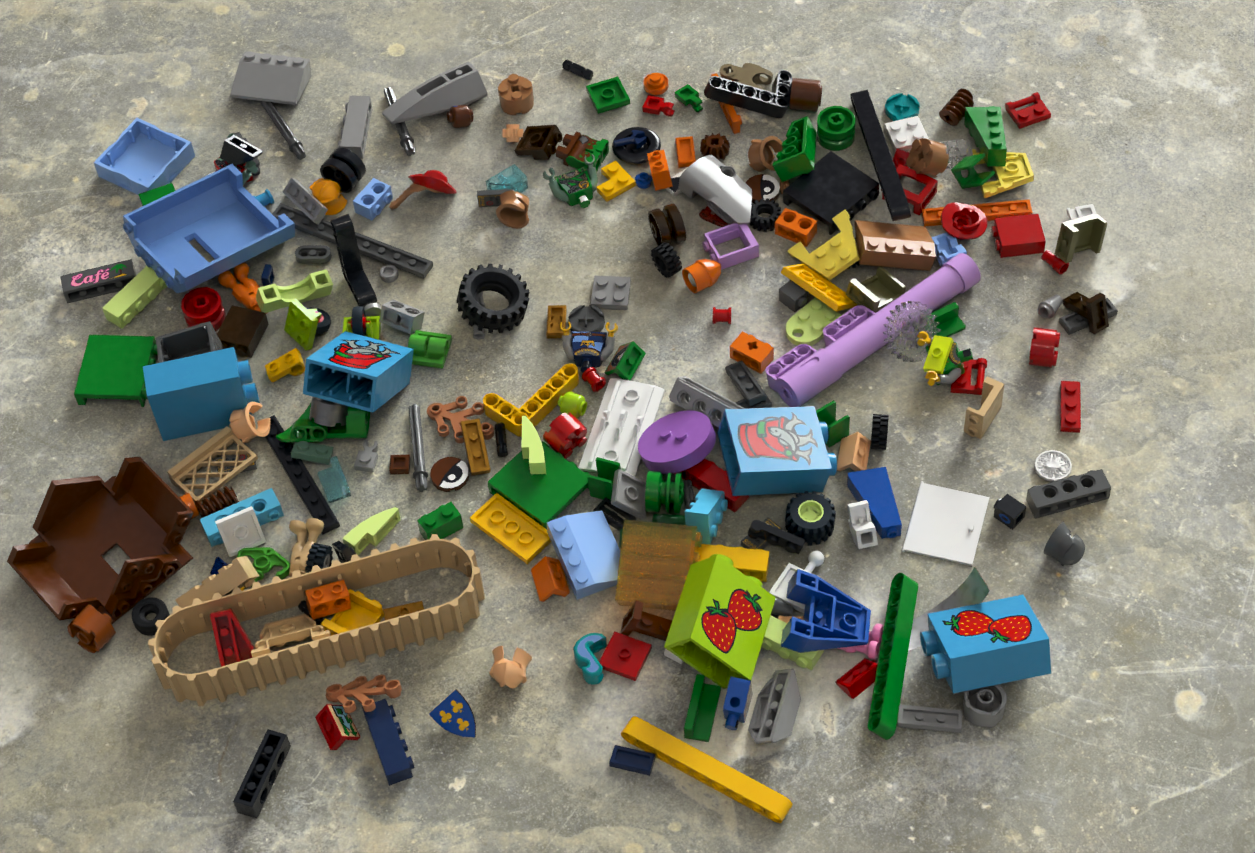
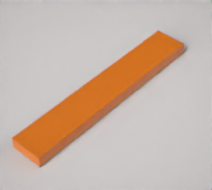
M1030 199L971 204L985 214L987 221H993L995 218L1033 214ZM944 207L922 209L924 227L942 225L941 215Z

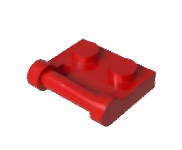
M1038 92L1031 94L1027 98L1005 103L1007 113L1019 129L1051 118V112L1041 100ZM1030 103H1034V105L1020 109L1018 111L1015 110L1016 108L1028 105Z
M978 358L977 360L972 359L963 362L965 373L961 374L951 384L950 393L982 395L987 360L985 358ZM972 369H977L976 385H971Z

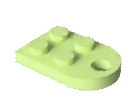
M815 297L787 321L786 336L794 345L807 344L812 346L824 337L823 328L842 315ZM795 333H801L802 336H801V337H795L794 334H795Z

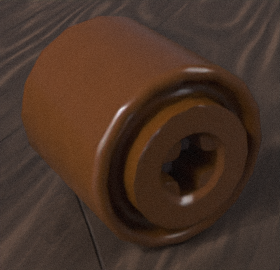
M793 78L790 109L817 112L818 106H821V81Z

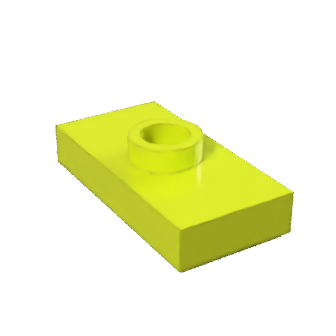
M934 335L923 367L925 372L935 371L937 374H943L954 342L952 338Z

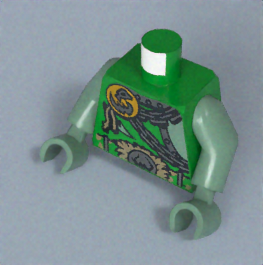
M593 154L591 155L593 160L591 162L586 160V155L584 157V163L588 165V169L585 166L554 178L555 171L553 168H549L551 176H548L546 171L543 172V178L549 180L550 183L548 184L554 197L567 202L569 206L579 204L581 208H586L590 205L589 200L593 198V192L596 191L598 183L596 168L593 167L595 161Z

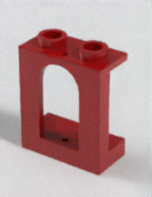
M900 164L896 169L899 179L903 175L926 185L919 195L903 189L907 202L914 205L913 213L920 216L922 209L926 208L937 193L938 180L924 174H917L915 170Z

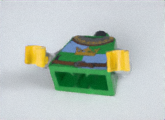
M921 331L917 337L922 339H919L917 344L924 346L927 343L926 350L928 354L933 337H929L926 332ZM953 342L943 374L928 371L925 376L926 379H929L928 385L933 386L935 382L937 385L952 384L961 374L965 373L963 362L973 359L971 349L960 351L957 343Z

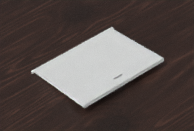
M921 481L902 552L906 551L972 566L989 497L926 484Z

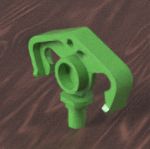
M271 547L242 548L238 551L237 557L247 556L254 559L253 567L259 577L254 579L256 582L262 580L264 574L269 572L273 566L283 567L281 571L276 573V576H279L281 580L289 575L290 563Z

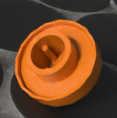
M651 73L643 80L644 90L651 95L663 94L669 87L668 78L662 73Z

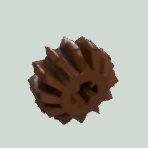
M712 133L711 136L705 135V138L701 139L700 152L703 156L713 155L718 160H724L729 155L730 143L726 136H721L720 133L717 135Z

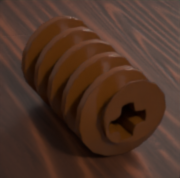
M959 89L939 112L940 118L952 126H957L959 121L965 117V107L974 106L971 92L967 89Z
M224 486V493L216 490V496L210 493V500L202 497V503L198 500L195 501L201 518L239 502L231 486L230 489Z

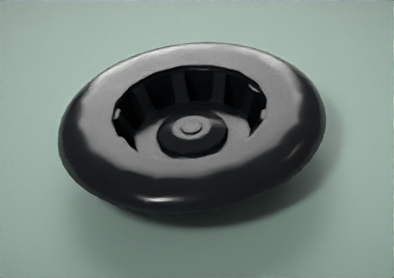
M631 127L616 135L614 140L631 137L632 130H639L645 132V137H647V142L638 149L635 144L614 147L612 143V150L615 156L626 163L640 164L648 162L647 153L661 149V141L658 135L644 127Z

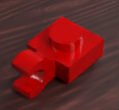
M648 95L642 106L643 112L659 115L660 112H663L666 116L672 117L675 112L672 109L674 104L665 102L664 98Z

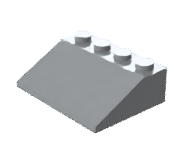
M244 52L238 64L230 96L232 98L296 105L312 76L310 59L270 55L268 53Z

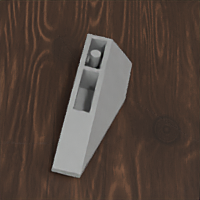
M468 61L440 73L412 89L385 109L382 115L391 124L401 123L450 111L452 106L471 104L488 96V93L478 70Z

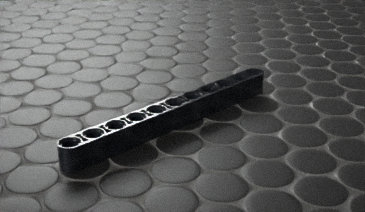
M868 89L850 93L852 105L892 221L910 218L909 204Z

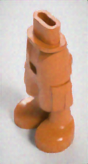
M246 262L234 267V275L229 270L219 274V283L226 288L232 289V295L237 301L242 303L247 309L261 312L256 301L257 290L260 286L255 280L248 279L249 266Z

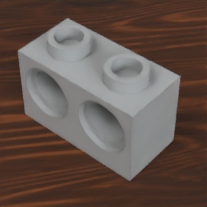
M391 300L382 305L379 322L412 334L416 330L422 329L425 312L399 301Z

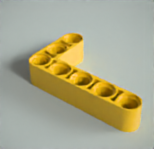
M565 364L519 409L495 393L486 394L483 397L485 415L496 423H504L505 429L518 437H522V416H526L533 426L536 427L558 405L560 396H564L566 392L572 391L579 384L578 368L574 364Z

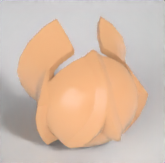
M249 402L244 409L234 410L230 415L229 427L233 434L242 440L243 443H248L257 436L265 437L270 432V418L258 420V428L256 429L254 416L249 414V412L252 414L257 412L263 406L260 403Z
M503 646L493 649L494 664L489 674L499 683L500 687L508 686L514 689L519 684L525 683L527 681L526 668L532 660L531 655L517 647L511 661L504 658Z

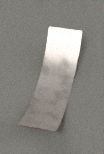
M976 567L973 568L961 586L933 609L913 619L908 651L921 647L920 632L929 630L927 614L982 603L990 589Z

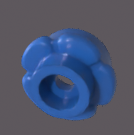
M645 172L636 175L635 181L637 186L641 189L648 188L651 185L652 176Z

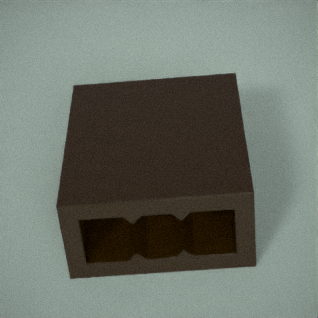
M232 305L217 332L223 349L234 347L237 355L252 358L269 325L266 313Z

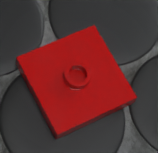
M614 631L599 662L603 670L636 681L652 649V644Z

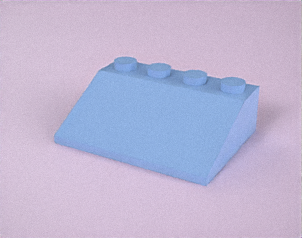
M602 510L566 515L547 522V533L576 600L632 579Z

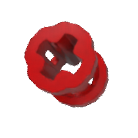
M713 307V324H716V322H728V324H731L732 307L728 309H716V307Z
M594 367L588 368L582 374V380L588 382L594 392H598L606 384V379L600 377Z

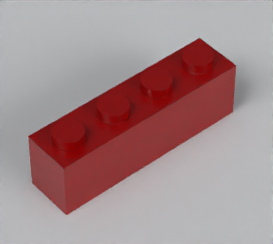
M705 458L693 467L678 472L682 473L683 480L690 479L692 485L698 490L702 488L724 491L725 500L728 501L727 508L734 513L749 498V495L733 496L727 471H724L713 461H708Z

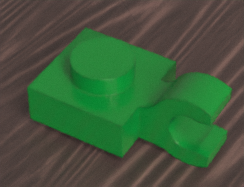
M687 84L675 92V98L685 106L691 104L696 112L703 109L700 106L702 100L699 98V93Z

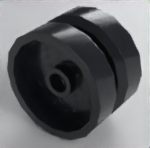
M337 148L331 153L329 159L321 165L320 172L323 179L337 182L342 193H349L365 175L366 168L362 160L355 153L345 148Z

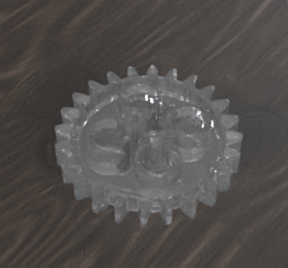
M914 301L902 302L901 305L895 306L896 310H890L892 317H886L889 324H884V326L888 328V331H884L883 334L888 335V338L884 342L890 343L887 349H893L891 354L897 355V359H903V362L923 361V358H927L928 355L926 350L928 345L926 343L924 346H919L917 341L921 338H918L917 335L919 332L924 331L929 337H934L937 332H940V329H936L939 322H934L937 315H931L933 309H927V304Z

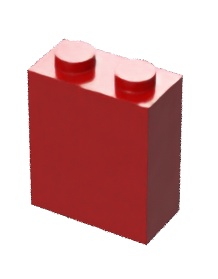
M1039 214L995 218L994 226L991 227L992 237L996 238L995 249L999 251L1001 258L1044 253L1046 240Z

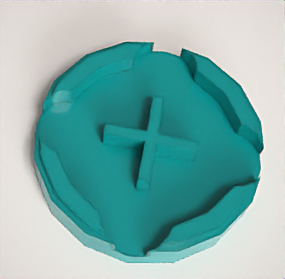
M898 93L887 99L885 113L892 121H898L918 116L920 105L914 96Z

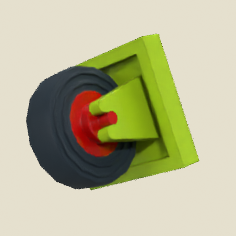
M297 299L291 300L284 330L306 351L310 350L313 347L315 334H323L328 331L331 325V317L322 309L305 308Z
M353 307L352 317H344L343 332L347 331L380 340V316H366L364 307Z

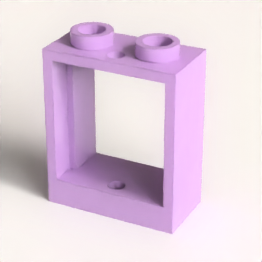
M733 223L704 233L703 248L705 252H709L710 260H715L721 264V270L759 257V244L747 224L738 225ZM740 237L745 248L722 256L718 254L714 247Z

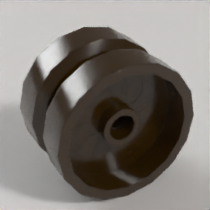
M674 203L664 206L663 211L656 208L648 212L649 225L657 245L663 242L671 245L672 241L676 244L686 241L684 222Z

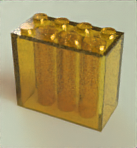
M624 520L615 601L621 606L632 607L637 600L644 603L643 608L676 611L690 565L701 560L698 547L702 548L703 536H701L697 526Z

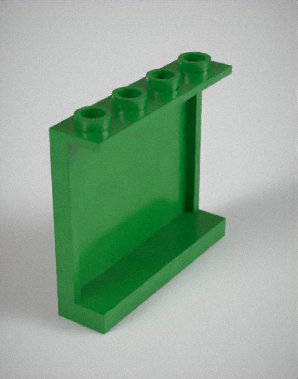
M89 335L74 392L78 405H86L87 398L139 400L141 407H144L148 398L143 366L156 364L158 351L155 337Z
M542 441L546 474H530L529 459H523L521 450L488 481V488L490 494L494 496L498 493L547 529V522L554 520L586 488L589 489L587 477L590 474L581 471L575 463L567 461L561 453L553 451Z

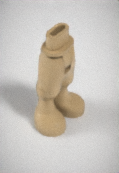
M309 518L306 523L299 520L290 521L289 529L297 535V542L292 548L290 558V577H292L293 571L298 570L301 574L306 573L305 567L307 566L306 561L308 560L309 549L312 544L314 545L317 542L324 528V523L321 520Z

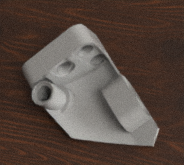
M707 155L695 161L681 174L678 189L690 199L699 194L706 200L707 206L728 224H731L733 221L738 225L750 224L752 189L736 175L733 167L725 166L713 155Z

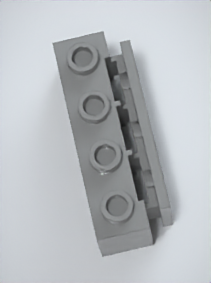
M686 376L677 377L669 395V401L686 410L705 414L711 424L718 428L725 409H745Z

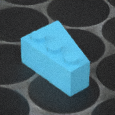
M701 488L695 496L696 502L690 503L691 509L684 511L687 542L710 545L713 537L717 536L718 524L722 523L723 511L727 510L728 501L725 500L724 491Z

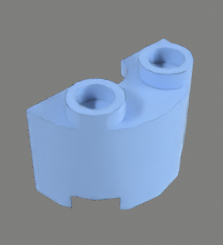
M947 232L931 237L934 241L936 257L940 266L959 253L967 254L962 244L958 245L957 238L949 235Z

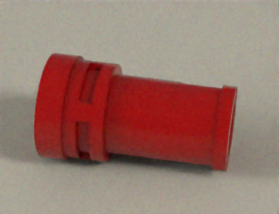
M1046 250L1041 256V259L1051 265L1059 275L1065 273L1069 267V263H1065L1050 250Z

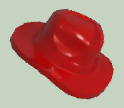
M952 202L947 204L942 211L941 223L943 229L957 239H976L986 231L987 218L979 208L973 205Z

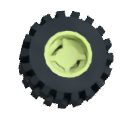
M805 491L803 495L798 493L796 498L792 497L790 503L787 504L785 515V528L788 530L787 532L804 539L808 546H812L813 542L819 545L821 540L824 542L828 540V536L832 535L835 525L836 511L834 510V504H831L829 498L825 499L824 494L818 495L815 491H812V493Z

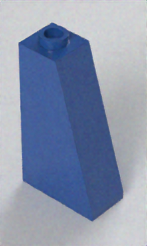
M886 467L847 473V486L857 502L868 501L871 522L874 524L881 539L901 536L902 523Z

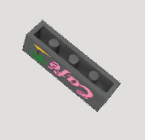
M132 259L60 276L67 304L118 292L136 276V270Z

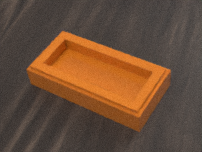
M693 136L675 138L678 168L689 167L696 161Z

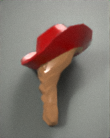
M428 170L424 174L408 176L413 184L399 198L392 201L389 208L391 210L396 209L414 192L427 189L435 193L456 194L457 191L448 183V178L442 172Z

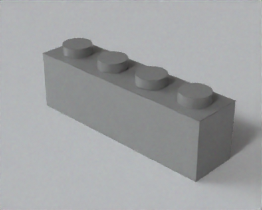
M349 96V102L345 105L346 115L343 116L344 128H341L342 140L339 141L338 148L348 149L360 159H363L372 113L370 96Z

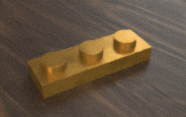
M480 418L461 421L460 425L471 476L490 473Z

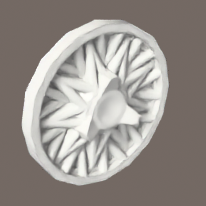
M1045 451L1036 458V473L1046 481L1063 480L1071 473V460L1060 451Z

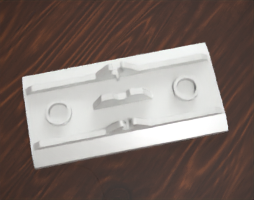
M610 378L578 468L581 471L597 472L595 460L599 457L620 463L622 471L636 477L642 460L638 451V442L643 432L654 423L665 389L655 385Z

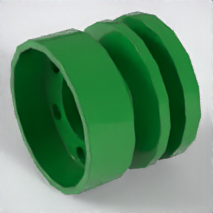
M648 471L645 490L646 512L659 513L661 505L665 504L666 513L670 514L671 505H674V513L680 514L684 501L682 473L677 472L675 481H673L672 472H669L666 481H663L661 472Z

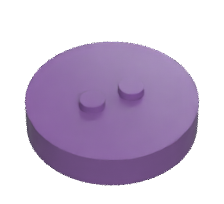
M693 410L678 411L666 415L651 424L639 439L638 451L645 466L650 471H658L662 474H668L669 472L677 473L698 464L711 452L716 442V433L705 414Z

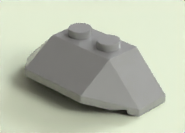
M793 668L776 670L772 675L773 677L758 694L748 728L756 744L775 743L791 736L801 701L797 678Z

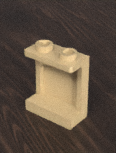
M986 377L983 382L981 408L979 410L971 407L966 409L965 433L982 439L1002 407L1004 383Z

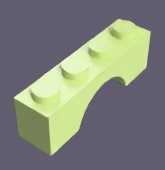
M327 269L311 273L304 280L290 286L281 287L274 283L260 287L257 290L256 301L261 312L267 313L288 307L290 301L294 299L303 303L331 294L333 283Z

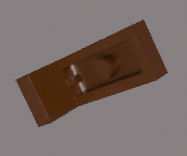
M636 600L623 618L621 634L629 636L632 631L666 641L672 620L642 611L644 603Z

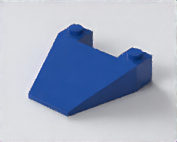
M797 569L788 582L786 598L805 604L804 619L801 620L792 616L782 631L781 647L802 653L867 645L871 610L817 575Z

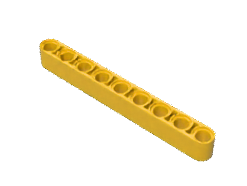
M633 716L621 732L622 738L645 752L655 754L656 758L776 823H782L793 806L792 802L784 795L639 717Z

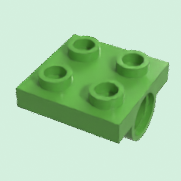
M416 330L415 334L410 335L408 348L414 349L412 364L443 369L452 342V335Z

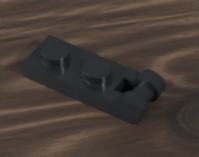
M754 520L748 530L750 538L755 539L759 537L771 545L785 548L790 553L799 554L805 542L800 537L760 520Z

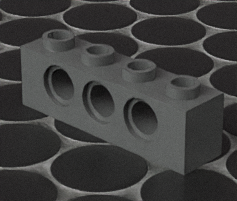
M1102 469L1091 470L1078 476L1072 475L1063 480H1054L1048 484L1033 486L1027 491L1026 501L1036 519L1109 499L1111 486Z

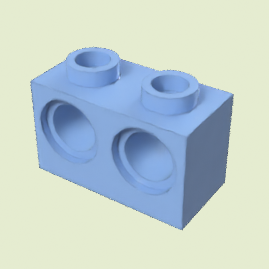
M373 178L353 200L355 213L372 221L391 202L393 198L391 186Z

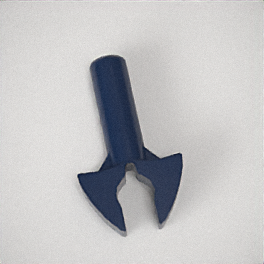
M632 130L631 137L614 140L613 145L614 147L635 144L638 149L647 142V137H645V132Z

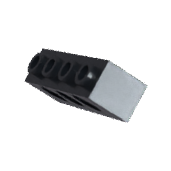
M267 729L233 801L239 814L258 818L291 747L287 734Z

